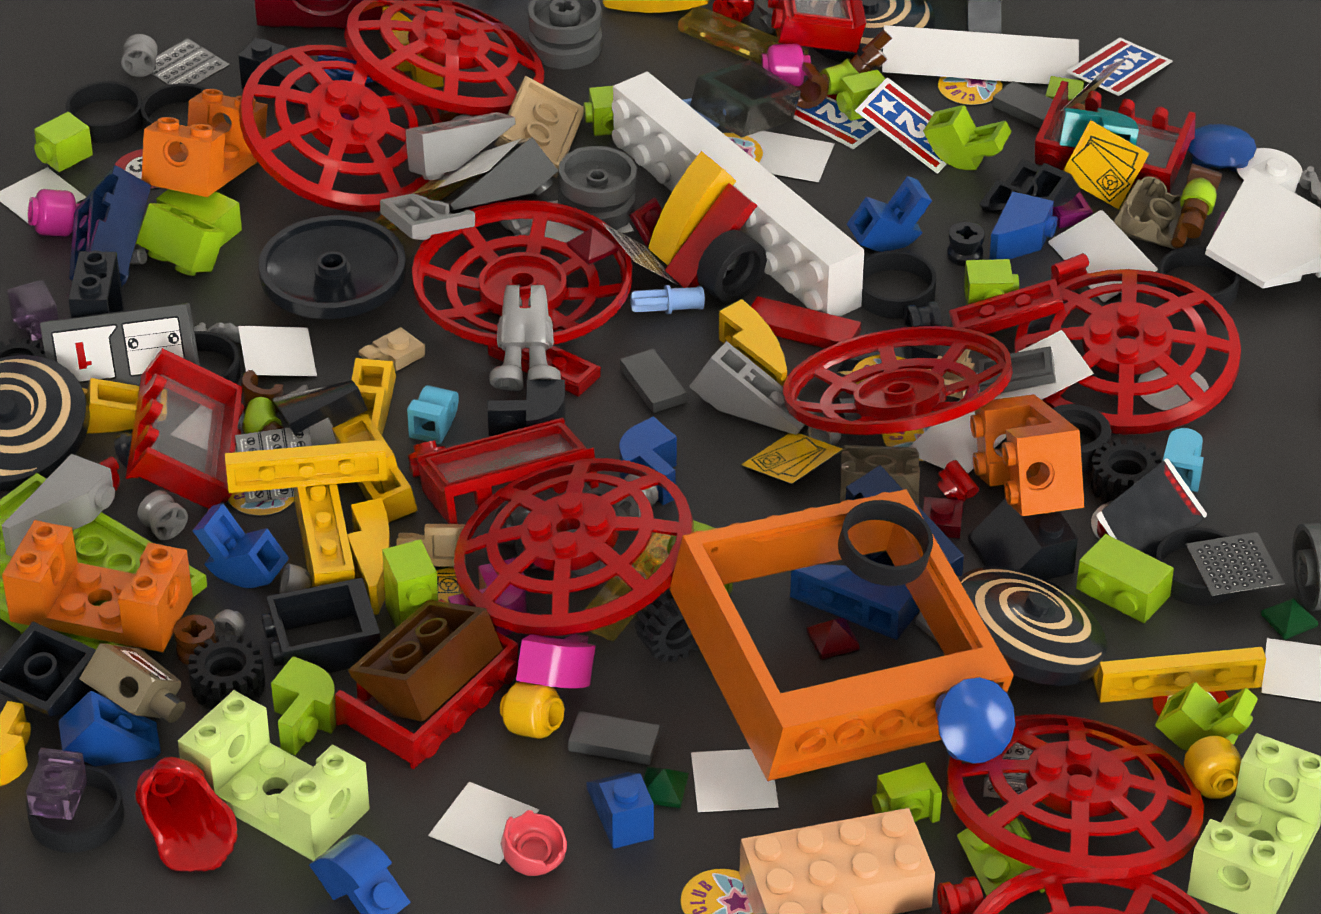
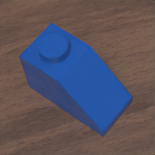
M1012 192L991 233L989 260L1012 259L1040 251L1047 237L1052 238L1057 227L1058 218L1053 216L1054 201Z
M93 691L88 692L59 720L62 751L72 758L80 759L95 767L156 758L161 753L156 722L144 716L133 715L113 701Z
M626 772L587 782V790L613 849L654 839V803L640 773Z

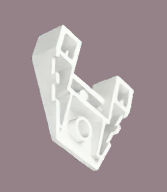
M1273 157L1251 167L1207 246L1205 255L1262 289L1299 282L1302 275L1316 273L1315 275L1318 278L1321 277V208L1295 193L1300 173L1289 167L1286 162Z

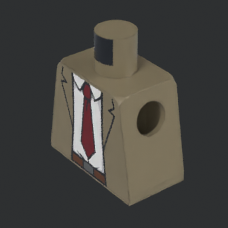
M100 643L79 678L136 716L162 717L169 723H173L180 718L185 710V702L176 696L181 687V681L139 648Z

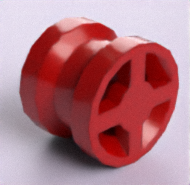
M715 0L713 3L714 16L721 24L727 27L737 26L754 9V0Z
M975 876L965 877L958 884L946 881L939 883L937 886V899L941 914H973L984 900L980 884Z

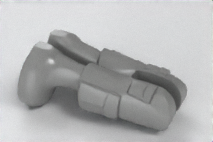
M506 285L502 316L499 318L497 325V345L505 351V357L502 366L495 367L489 374L490 384L495 388L508 391H520L523 389L521 357L522 349L525 347L529 349L527 380H561L560 371L556 367L549 366L546 359L545 351L553 346L554 338L553 323L548 314L547 294L544 285H531V297H529L528 306H531L530 308H520L522 306L520 285Z

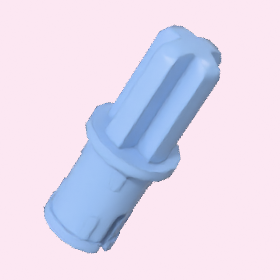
M665 285L664 289L634 290L630 295V305L633 312L665 311L666 314H671L672 310L704 309L705 304L702 286L671 288L670 285Z

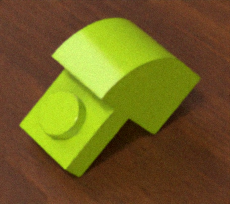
M965 105L934 112L923 130L936 155L948 165L962 170H977L984 156L991 157L1001 152L1012 132L1006 120L976 127Z
M293 656L271 682L274 712L282 715L278 720L280 748L292 755H296L306 742H310L314 738L317 729L332 734L336 727L335 687L331 676L323 668Z
M1194 682L1168 698L1155 726L1173 743L1186 751L1196 741L1207 736H1221L1228 739L1234 745L1238 735L1243 733L1252 723L1253 717L1251 713L1258 698L1250 690L1244 688L1219 704Z

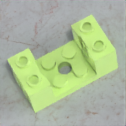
M235 690L178 740L180 758L193 762L203 770L205 779L214 793L231 808L235 817L312 861L325 853L370 809L366 762L332 744L316 759L314 767L270 743L266 707ZM272 789H283L280 794H266Z
M1255 734L1241 760L1236 795L1222 822L1213 819L1209 820L1194 848L1188 895L1237 914L1277 913L1321 826V756L1264 735Z

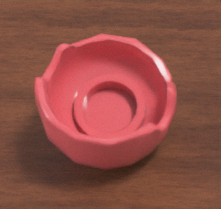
M527 810L516 818L510 816L506 821L500 844L505 861L516 872L526 876H539L554 870L563 862L567 850V840L562 826L550 816Z

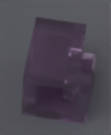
M43 279L7 289L13 322L17 323L19 329H26L32 342L42 339L40 322L58 319L57 306Z
M41 748L38 753L39 762L26 790L30 815L72 820L87 784L83 753Z

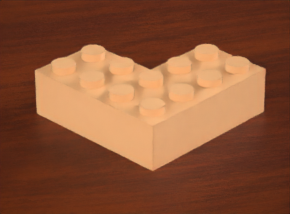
M909 808L742 838L740 844L739 874L753 914H898L932 907L935 871Z

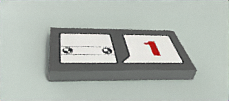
M190 302L40 322L45 357L66 367L74 374L81 387L88 389L90 378L140 386L141 375L162 348L200 366Z

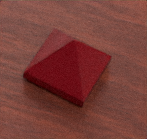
M655 197L629 214L646 246L650 243L654 228L662 212V208Z
M593 227L567 242V246L588 265L618 252V246L601 231Z
M845 618L833 619L807 627V633L821 659L859 650L860 645Z

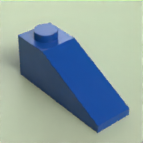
M819 564L791 570L790 597L895 640H898L919 612V608L905 584L898 586L874 584L860 578L845 565Z

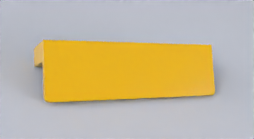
M384 440L225 453L229 493L387 479Z
M337 484L295 487L294 502L307 570L311 576V588L323 584L355 579V568Z
M1262 647L1104 661L1100 662L1099 668L1094 676H1092L1100 703L1174 695L1194 682L1206 692L1262 687L1266 656Z

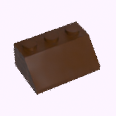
M427 600L348 671L357 683L394 716L424 721L432 717L437 712V709L452 695L457 694L464 684L477 672L483 670L503 648L486 608Z

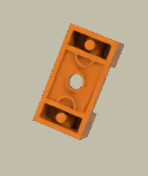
M205 89L189 100L187 126L179 125V120L176 118L161 117L146 127L143 137L141 180L151 186L209 197L257 163V160L253 157L245 143L240 128L239 105L241 96L230 97L223 95V92L217 89ZM253 97L254 119L260 135L265 139L268 104L255 102L256 99ZM223 113L229 116L231 125L226 122Z
M1035 394L995 399L975 410V415L970 416L971 433L974 438H977L978 452L973 453L975 474L989 486L1004 485L1005 498L1008 505H1011L1021 516L1084 508L1080 430ZM1006 434L1007 442L1002 443V448L994 449L996 438Z
M34 520L2 573L10 622L24 625L36 622L54 631L164 652L174 633L176 623L182 618L193 597L187 550L148 542L139 559L140 566L136 574L78 563L72 527ZM102 600L107 601V602L102 603L100 606H94V605H92L93 603H95V602H97V601H102Z

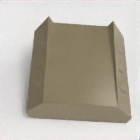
M1144 177L1142 180H1137L1113 222L1127 237L1175 249L1171 244L1178 218L1181 215L1180 199L1182 195L1168 193L1164 183L1155 177Z
M843 446V450H841V502L846 499V486L881 465L903 490L907 489L913 501L917 505L919 504L920 467L919 452L916 448Z

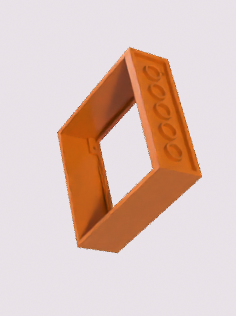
M907 489L890 493L883 492L876 496L856 500H845L837 504L818 508L810 507L803 511L784 515H772L764 519L745 523H733L726 527L695 531L682 536L669 590L767 781L942 740L938 730V714L935 709L936 701L940 695L947 693L952 686L964 679L981 677L995 682L1006 693L1008 692L1014 674L934 536L932 551L924 572L917 579L905 585L945 656L780 693L724 587L725 584L842 560L838 550V539L846 515L855 506L872 500H887L903 504L922 517ZM868 520L860 522L848 530V537L852 545L862 555L886 550L894 566L911 564L923 556L921 545L915 536L895 523L884 520Z

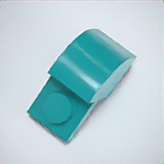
M1064 108L1058 139L1060 146L1076 147L1090 120L1136 145L1139 128L1132 118L1118 112L1097 108V112Z

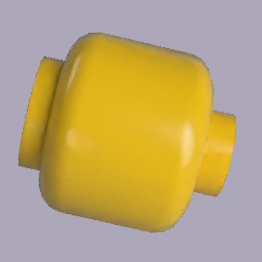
M517 682L502 697L500 702V714L503 717V723L508 731L515 735L536 739L546 738L560 727L564 718V703L556 689L550 686Z
M1207 736L1190 746L1185 754L1184 767L1193 785L1201 792L1202 796L1209 799H1222L1236 792L1242 757L1228 739L1221 736Z

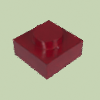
M924 497V513L947 537L960 538L963 500Z

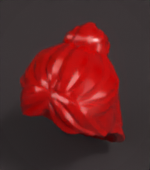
M165 757L140 775L135 792L136 802L141 808L143 818L154 837L161 861L174 871L193 872L196 870L204 872L219 868L222 862L234 850V844L238 837L237 821L231 808L214 793L205 779L203 770L191 761L176 757Z

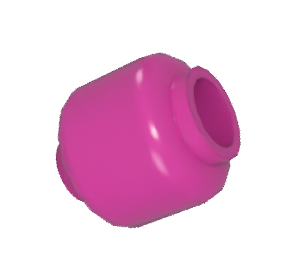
M799 44L771 45L767 53L762 54L763 81H768L770 87L774 89H783L790 83L793 86H801L804 83V76H807L802 70L803 62L811 63L810 55H803V49Z
M41 189L35 197H30L28 224L34 226L35 231L40 235L69 236L73 231L75 210L80 204L76 203L75 197L70 191Z

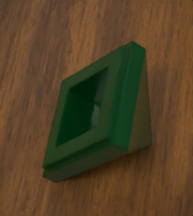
M1295 597L1261 611V615L1284 640L1313 629L1319 623Z
M647 767L643 781L654 805L681 808L689 773L666 768Z

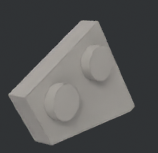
M413 193L380 200V213L411 239L426 240L434 234L475 226V213L473 211L465 210L456 214L449 213V204L429 200L427 197Z

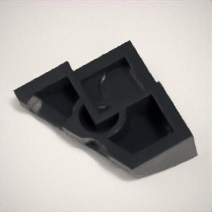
M1022 159L1006 182L999 179L995 181L979 205L986 211L1003 210L1012 192L1054 201L1053 207H1058L1072 200L1081 189L1072 174L1046 163L1040 167Z
M352 380L271 398L284 422L288 424L294 435L328 418L334 428L368 410L359 388Z

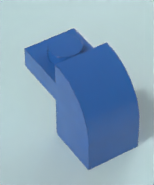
M907 176L888 204L866 196L848 221L847 226L861 246L879 252L904 248L913 243L923 233L917 221L925 213L932 200L917 179Z
M653 416L631 427L624 433L619 444V460L648 466L662 473L676 484V470L673 467L677 466V437ZM619 472L622 479H625L628 473ZM656 485L658 491L657 501L665 505L674 500L669 492L663 487Z
M223 503L213 505L193 529V533L210 554L204 565L216 577L243 588L268 585L289 559L268 528L245 533Z
M353 834L346 837L309 864L333 900L347 894L360 914H397L411 903L387 869L392 864L391 860L374 842L364 836Z

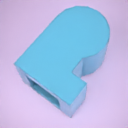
M426 385L422 389L419 399H413L407 408L409 438L427 442L436 440V444L441 445L456 416L459 403L458 393ZM427 422H435V431H428L422 428Z
M1189 428L1175 429L1168 437L1163 461L1166 458L1169 459L1189 489L1198 492L1204 457H1201L1202 436Z

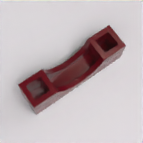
M255 0L256 21L258 26L335 27L344 29L350 12L363 0ZM389 5L374 7L359 15L358 21L380 20L382 7Z

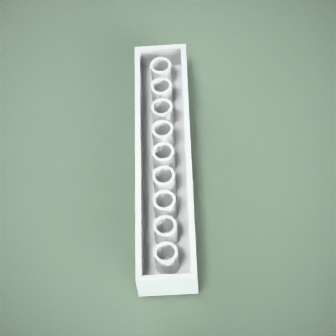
M648 71L613 86L612 111L614 130L612 131V138L618 148L623 149L639 166L644 167L659 183L664 184L671 191H673L701 151L704 152L736 180L735 187L758 205L739 231L746 233L765 249L767 262L764 272L771 275L788 293H792L808 309L841 317L861 307L864 249Z

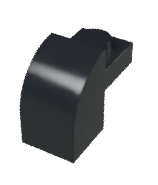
M527 380L526 400H488L489 437L562 417L566 424L565 380Z

